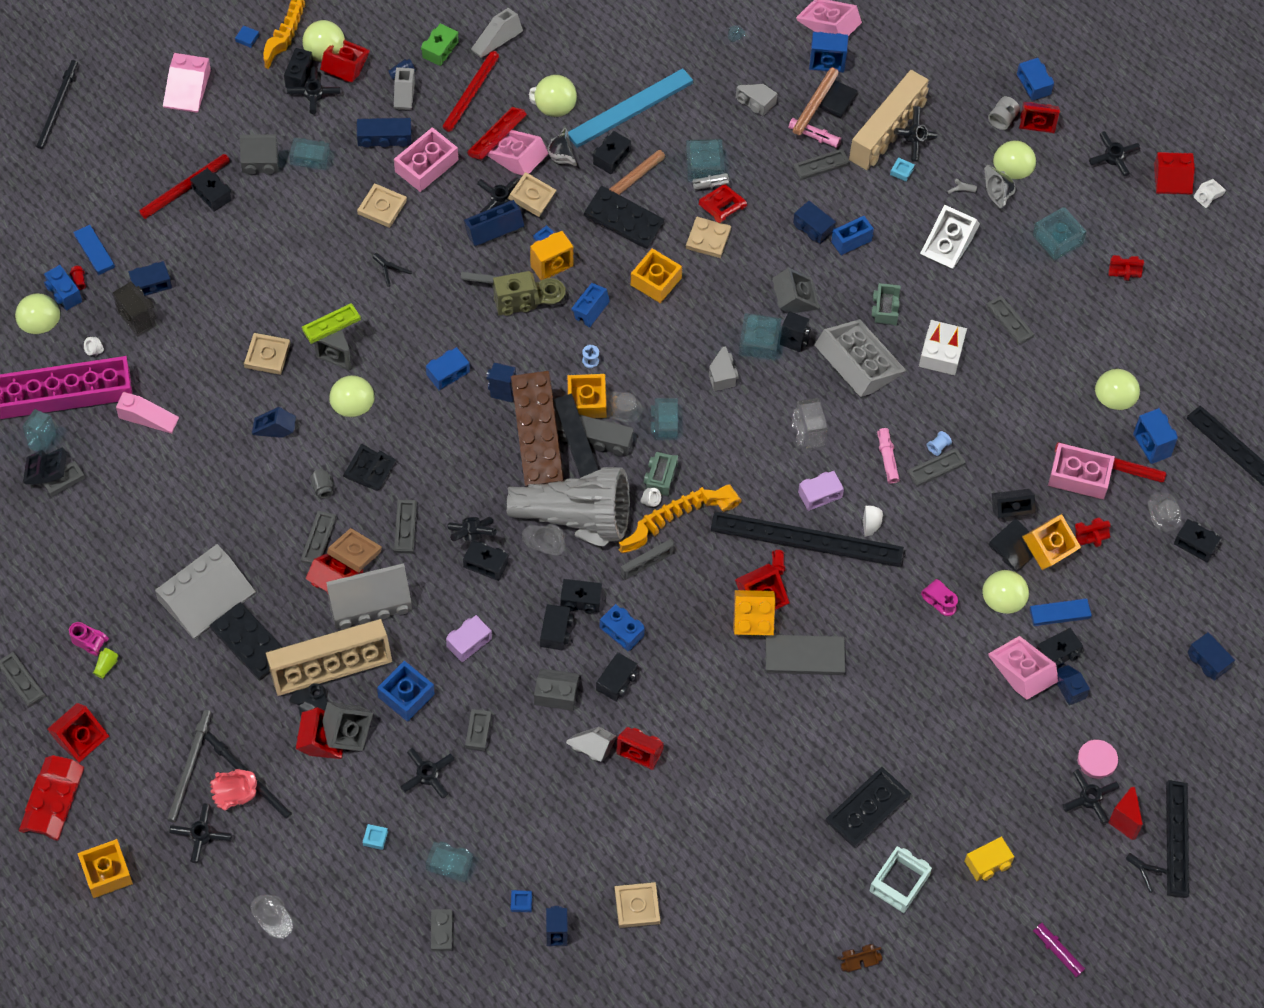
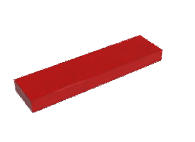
M511 107L468 150V155L482 160L527 115L525 110Z

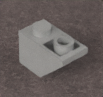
M396 68L394 109L412 110L415 85L413 68Z
M764 84L739 85L736 88L737 100L741 104L750 107L754 113H759L762 116L777 102V93Z
M726 346L721 348L709 367V378L714 391L735 387L736 379H738L737 369H733L732 354L728 353Z
M596 727L573 735L566 743L575 751L584 752L592 760L601 762L609 755L616 735L601 727Z

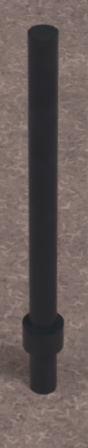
M71 60L68 70L64 72V80L36 145L37 148L43 149L69 84L75 77L74 72L78 65V62L75 60Z
M211 732L205 735L204 738L214 747V751L219 756L222 755L235 769L249 771L228 750V747L222 741L220 742ZM256 778L257 784L255 789L285 819L288 818L291 812Z

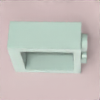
M897 846L871 883L869 891L905 913L930 876L932 868L926 861L912 856V853L907 849H901ZM896 861L921 875L908 897L882 882Z

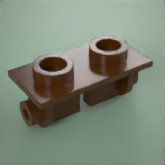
M874 944L862 946V950L854 952V949L843 951L842 956L837 957L843 960V963L840 964L841 970L848 973L861 969L860 960H863L864 967L879 964L882 961V956L876 950H880L881 947H874Z

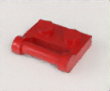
M726 184L699 199L698 204L714 216L715 221L718 223L723 222L727 216L737 210L747 207L746 201ZM732 201L735 203L724 211L719 210Z

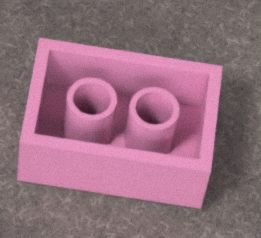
M432 127L394 159L395 172L421 192L458 161V147Z
M1058 443L1048 486L1104 500L1115 456Z

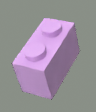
M834 471L824 472L816 478L802 481L799 484L798 490L808 511L841 499L844 488Z
M475 615L473 618L465 620L459 629L453 630L448 634L446 638L447 648L463 662L492 639V631Z

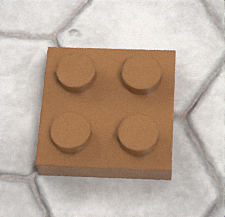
M350 528L328 548L327 554L359 573L381 553L382 547Z

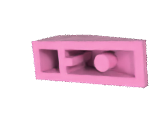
M126 392L122 393L116 406L119 419L171 434L179 419L178 416L152 402Z

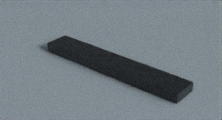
M572 393L555 398L554 404L579 477L581 478L598 471Z
M1202 406L1197 407L1187 416L1186 419L1264 486V461Z
M1168 780L1166 782L1167 895L1188 898V783Z

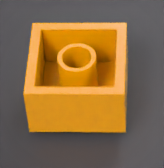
M563 231L553 233L548 238L536 241L530 246L531 267L540 280L550 278L573 267V245Z
M652 248L631 272L630 285L661 303L681 280L682 266Z
M605 374L567 375L568 394L572 393L579 415L591 418H607Z
M1062 514L1022 536L1042 570L1054 565L1081 548Z
M735 590L734 634L774 635V591Z
M117 839L77 853L93 898L133 884Z

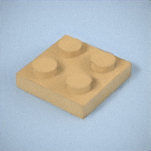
M525 172L510 193L508 199L514 200L519 206L540 217L555 195L556 190Z
M374 183L357 212L358 215L390 228L405 205L407 197Z
M696 217L686 249L721 258L731 226Z
M254 333L244 367L281 375L291 344L290 340Z
M656 882L615 886L619 928L660 924Z

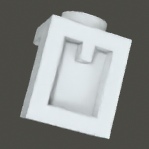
M1212 179L1200 185L1194 198L1207 208L1213 199L1223 196L1226 190Z

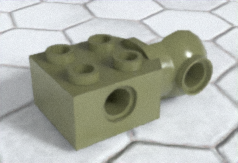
M530 271L493 278V293L498 316H508L520 311L528 312L543 303L548 305L556 304L563 299L565 286L561 281L554 278H546L540 282H535L533 273Z

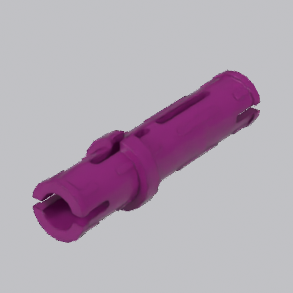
M1043 923L1033 930L1046 944L1045 947L1050 949L1076 978L1085 970V967L1061 944L1057 935L1054 936Z

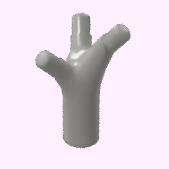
M955 179V183L958 186L948 190V194L954 191L975 193L977 186Z

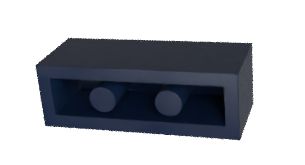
M411 118L357 119L358 146L367 148L370 146L405 147L411 145Z
M514 200L464 219L467 235L474 246L524 227L520 208Z

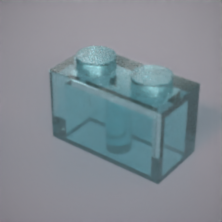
M294 138L289 153L290 165L326 170L330 156L329 143L324 141Z
M655 398V405H651V417H654V422H651V433H655V440H677L678 398Z
M36 409L33 410L22 426L28 446L34 451L43 450L45 452L56 437L51 416Z
M434 842L426 861V871L465 883L473 863V854L465 848L456 849L445 842Z

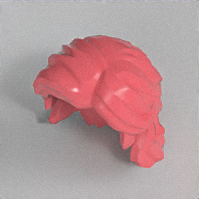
M236 769L229 773L217 772L215 774L216 778L210 782L211 793L215 794L212 796V799L217 804V807L223 810H227L237 804L243 805L252 800L256 795L257 780L254 773L250 771Z

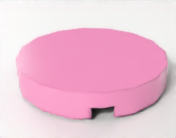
M1091 740L1083 744L1079 750L1077 761L1084 774L1091 778L1102 779L1113 774L1118 764V756L1116 750L1109 743L1102 740Z

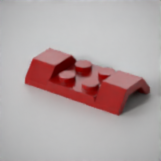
M55 755L45 758L28 800L19 832L31 831L44 834L56 841L59 840L84 771V766L72 759Z

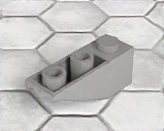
M507 8L494 16L471 50L482 58L511 38L516 37L523 31L518 14Z

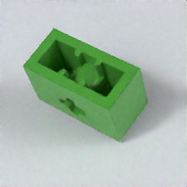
M440 23L436 29L432 30L429 39L423 42L421 46L422 58L441 66L459 42L458 31Z

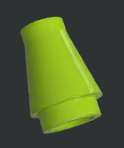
M104 648L103 651H100L93 674L103 679L117 663L119 655L108 648Z

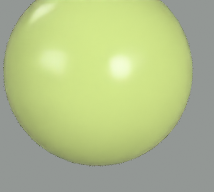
M327 20L316 21L304 32V50L312 52L313 60L322 62L323 53L330 45H334L332 53L339 54L340 48L344 45V34L333 22Z
M550 75L538 83L534 99L536 106L542 113L552 117H560L568 114L574 108L577 93L569 79L561 75Z
M1009 141L997 149L993 162L996 170L1004 171L1011 179H1022L1034 171L1036 157L1031 147L1026 143Z
M39 293L31 294L23 298L18 304L15 314L16 322L27 333H45L54 328L58 323L60 309L51 297Z
M1112 369L1100 376L1095 386V392L1103 405L1115 410H1124L1132 407L1138 401L1140 387L1137 379L1130 372L1123 369Z
M351 375L339 379L330 391V404L332 408L343 416H360L366 413L374 403L373 388L365 379L359 376Z
M1001 570L987 578L983 586V597L988 606L993 610L1006 614L1014 613L1026 605L1029 589L1024 578L1018 573L1010 570Z

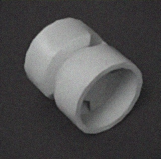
M1004 96L990 112L988 120L992 126L1000 130H1006L1020 112V106L1013 98Z

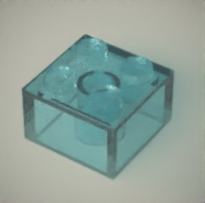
M722 139L686 140L685 154L688 182H692L693 179L708 177V175L724 174Z
M1062 207L1036 222L1033 236L1049 255L1056 260L1084 243L1087 231L1065 207Z
M745 313L739 345V356L775 361L782 318Z

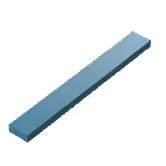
M682 68L569 131V139L576 148H579L693 84V79Z

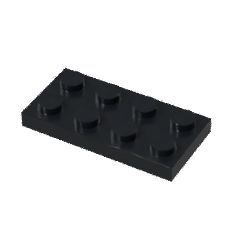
M602 185L583 215L645 249H648L665 220Z
M241 602L209 625L210 629L259 681L270 673L266 653L283 647Z
M881 767L826 818V822L856 848L911 796V793Z

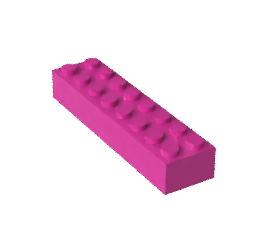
M123 356L0 374V419L119 402L123 392L132 394L127 357Z

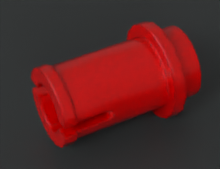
M74 266L71 268L70 275L77 288L83 290L86 288L84 280L85 271L81 266Z
M775 550L772 551V566L778 569L780 575H783L786 570L784 566V551Z

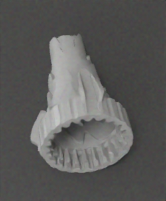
M603 467L601 470L580 479H566L565 481L548 484H528V487H508L507 515L514 518H537L539 522H550L552 524L580 528L575 532V537L598 546H606L609 541H619L622 539L627 530L630 507L627 474L623 468Z

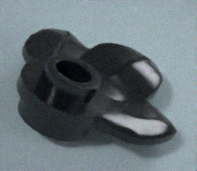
M313 683L308 688L296 690L289 700L293 704L300 705V717L302 712L317 707L325 711L328 702L325 698L326 690L324 686L318 683ZM315 691H318L320 693L317 696L313 695Z

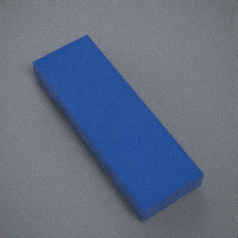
M91 225L73 232L98 275L115 268L114 263Z
M1087 599L1030 606L1029 609L1033 626L1091 619L1092 616Z

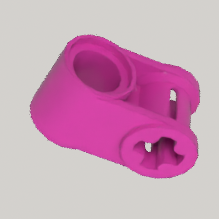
M935 579L921 592L923 599L944 616H952L956 612L958 598L940 580Z
M75 622L69 628L72 643L95 656L99 655V650L104 642L106 643L109 640L103 632L81 622ZM78 632H82V633H83V634L80 635V636H75V634L78 633Z

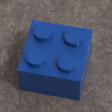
M813 32L809 70L829 71L833 67L838 72L844 73L848 35Z
M1160 408L1140 415L1133 433L1150 464L1171 457L1178 439L1176 431L1171 428L1167 416L1162 413Z
M403 661L377 687L378 698L407 722L435 695L434 684L406 661Z

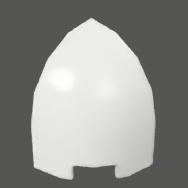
M865 506L863 516L865 537L873 535L881 527L883 512L877 507Z

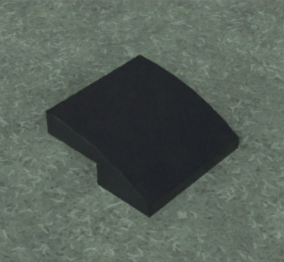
M835 80L820 103L819 108L842 117L848 110L849 104L856 97L858 90Z
M361 444L343 477L378 491L396 459L380 450L377 453Z
M63 447L49 454L40 450L26 457L23 483L41 484L64 477L67 451Z
M1015 518L989 542V546L1003 557L1002 561L1017 573L1034 556L1022 537L1029 533V531Z

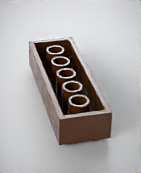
M549 371L513 375L511 380L525 487H528V484H548L564 481Z

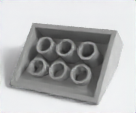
M860 319L824 329L815 343L820 353L824 355L832 367L841 374L843 379L849 383L860 397L874 393L906 372V369Z
M218 544L155 590L158 601L193 639H196L208 630L211 623L236 604L245 602L256 593L231 558Z
M404 563L326 582L330 609L336 629H346L358 623H369L374 619H386L394 614L403 615L412 610Z

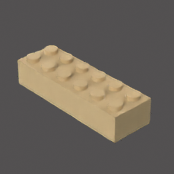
M913 70L907 73L852 139L850 161L865 170H868L871 165L874 166L877 163L879 155L887 151L888 144L896 140L898 135L894 134V129L906 128L908 120L913 119V106H920L922 108L927 101L925 97L929 90L927 87L929 80Z
M381 619L266 653L271 677L278 696L309 687L313 683L320 684L392 662L388 637Z

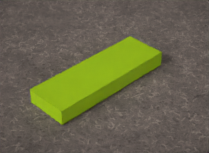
M350 303L302 326V331L312 344L360 321L361 317L353 304Z

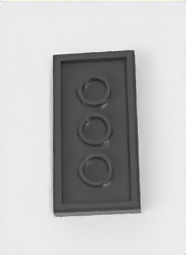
M766 635V673L844 675V637Z

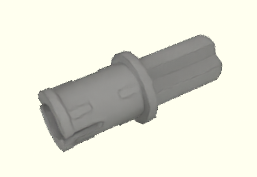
M725 173L693 179V187L695 191L705 188L713 189L715 186L728 184L729 177Z

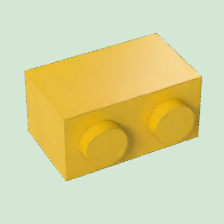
M1001 836L968 853L964 862L976 881L981 879L986 881L993 877L995 872L1008 870L1012 866L1014 855Z

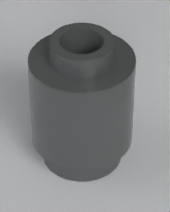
M323 469L315 470L310 476L315 495L320 499L332 496L334 488L328 471Z

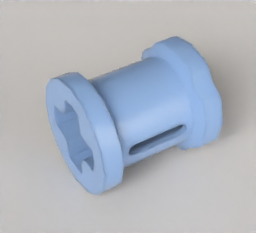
M594 345L584 347L582 363L587 368L596 367L599 364V349Z
M940 431L933 441L927 443L928 450L938 456L945 446L952 444V440L948 434Z

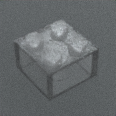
M813 398L797 401L796 409H793L794 418L792 419V426L798 432V435H796L798 446L802 447L803 452L825 448L828 428L820 399Z

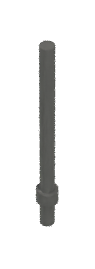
M204 710L201 721L196 726V735L167 818L168 821L175 822L203 737L207 734L209 728L207 725L212 713L209 710Z

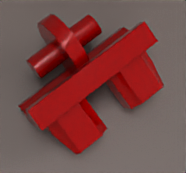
M1113 255L1110 260L1108 275L1124 277L1125 281H1129L1130 277L1141 278L1144 260L1139 259L1138 256L1122 259L1119 255Z
M1101 518L1093 519L1091 525L1088 526L1083 522L1075 524V534L1079 545L1093 543L1095 547H1100L1102 544L1101 540L1110 538L1109 528L1111 524L1109 520L1103 521Z

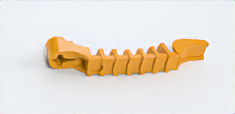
M305 0L290 1L284 24L281 23L279 30L275 29L273 37L267 40L264 47L265 68L269 69L274 57L286 51L288 46L291 45V40L295 36V30H297L298 23H300V16L303 14Z
M725 485L716 491L706 490L701 487L698 491H692L687 496L683 495L676 501L672 500L668 505L664 504L659 510H653L648 516L646 514L642 520L638 521L634 534L619 542V551L627 553L644 546L647 543L648 530L654 537L659 533L655 523L662 529L666 524L664 518L670 523L674 518L673 513L679 518L683 513L682 509L687 514L692 511L691 505L698 510L701 508V502H703L706 507L719 506L724 512L737 507L741 503V499L731 485Z

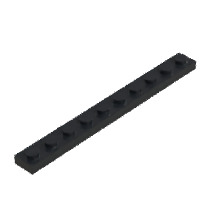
M714 511L710 530L897 567L901 565L904 549L902 546Z

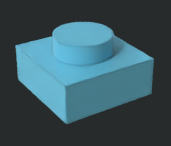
M898 158L891 169L890 175L907 181L915 164Z
M368 824L363 839V846L383 850L388 828Z

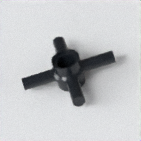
M317 67L311 68V78L306 81L305 87H287V94L306 95L310 101V114H316L317 101L322 98V94L341 93L340 87H322L318 80Z
M913 106L912 125L906 128L894 129L895 135H902L908 142H912L911 160H918L920 141H924L926 138H937V132L927 131L924 125H920V106Z
M1105 131L1101 132L1099 136L1107 149L1105 154L1090 158V165L1106 161L1110 165H1117L1124 177L1128 176L1130 172L1123 162L1124 154L1139 150V143L1123 147L1118 142L1112 143Z
M515 176L506 186L496 185L495 187L480 179L477 185L491 194V201L480 213L511 201L508 199L509 192L517 185L520 179ZM518 205L522 213L524 208Z
M469 517L463 519L462 524L449 522L447 525L449 530L458 531L451 534L450 538L452 541H457L463 537L466 541H475L482 538L481 534L495 536L497 533L496 528L486 527L493 523L492 517H487L481 521L478 517Z
M414 748L409 749L407 754L418 767L417 775L401 785V790L405 793L417 784L422 783L424 785H432L442 799L445 798L448 793L437 780L438 771L455 760L450 753L434 764L431 761H423ZM425 771L432 772L430 775H424L423 773Z
M1080 769L1075 770L1073 775L1082 791L1079 798L1063 804V809L1067 812L1083 805L1086 808H1093L1102 824L1109 822V818L1100 802L1103 795L1119 789V784L1115 781L1099 788L1095 784H1088ZM1087 794H1092L1095 799L1089 798Z
M206 803L202 805L199 821L194 822L191 828L171 825L169 830L171 834L190 836L194 842L190 860L192 863L199 862L202 845L207 844L210 839L231 841L232 833L211 831L210 826L207 824L211 805ZM199 831H205L201 836L196 835Z

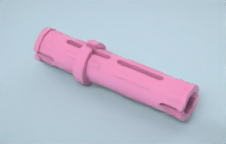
M792 118L789 128L793 129L798 120ZM807 124L806 129L813 132L804 129L802 133L817 139L821 144L824 142L835 148L839 147L842 139L828 133L825 129L821 130ZM817 134H821V135H823V136H825V137H828V138H830V139L828 140V139H826V138H824V137H821V136H819V135H817Z
M882 428L877 431L880 442L879 451L883 456L887 482L889 484L897 483L900 479L893 453L894 444L891 443L889 429Z

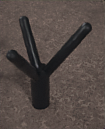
M378 253L373 255V259L383 268L387 287H390L387 267L412 274V271L388 262Z
M1131 853L1126 857L1127 861L1140 869L1149 892L1152 893L1153 889L1144 869L1166 874L1167 869L1146 864Z

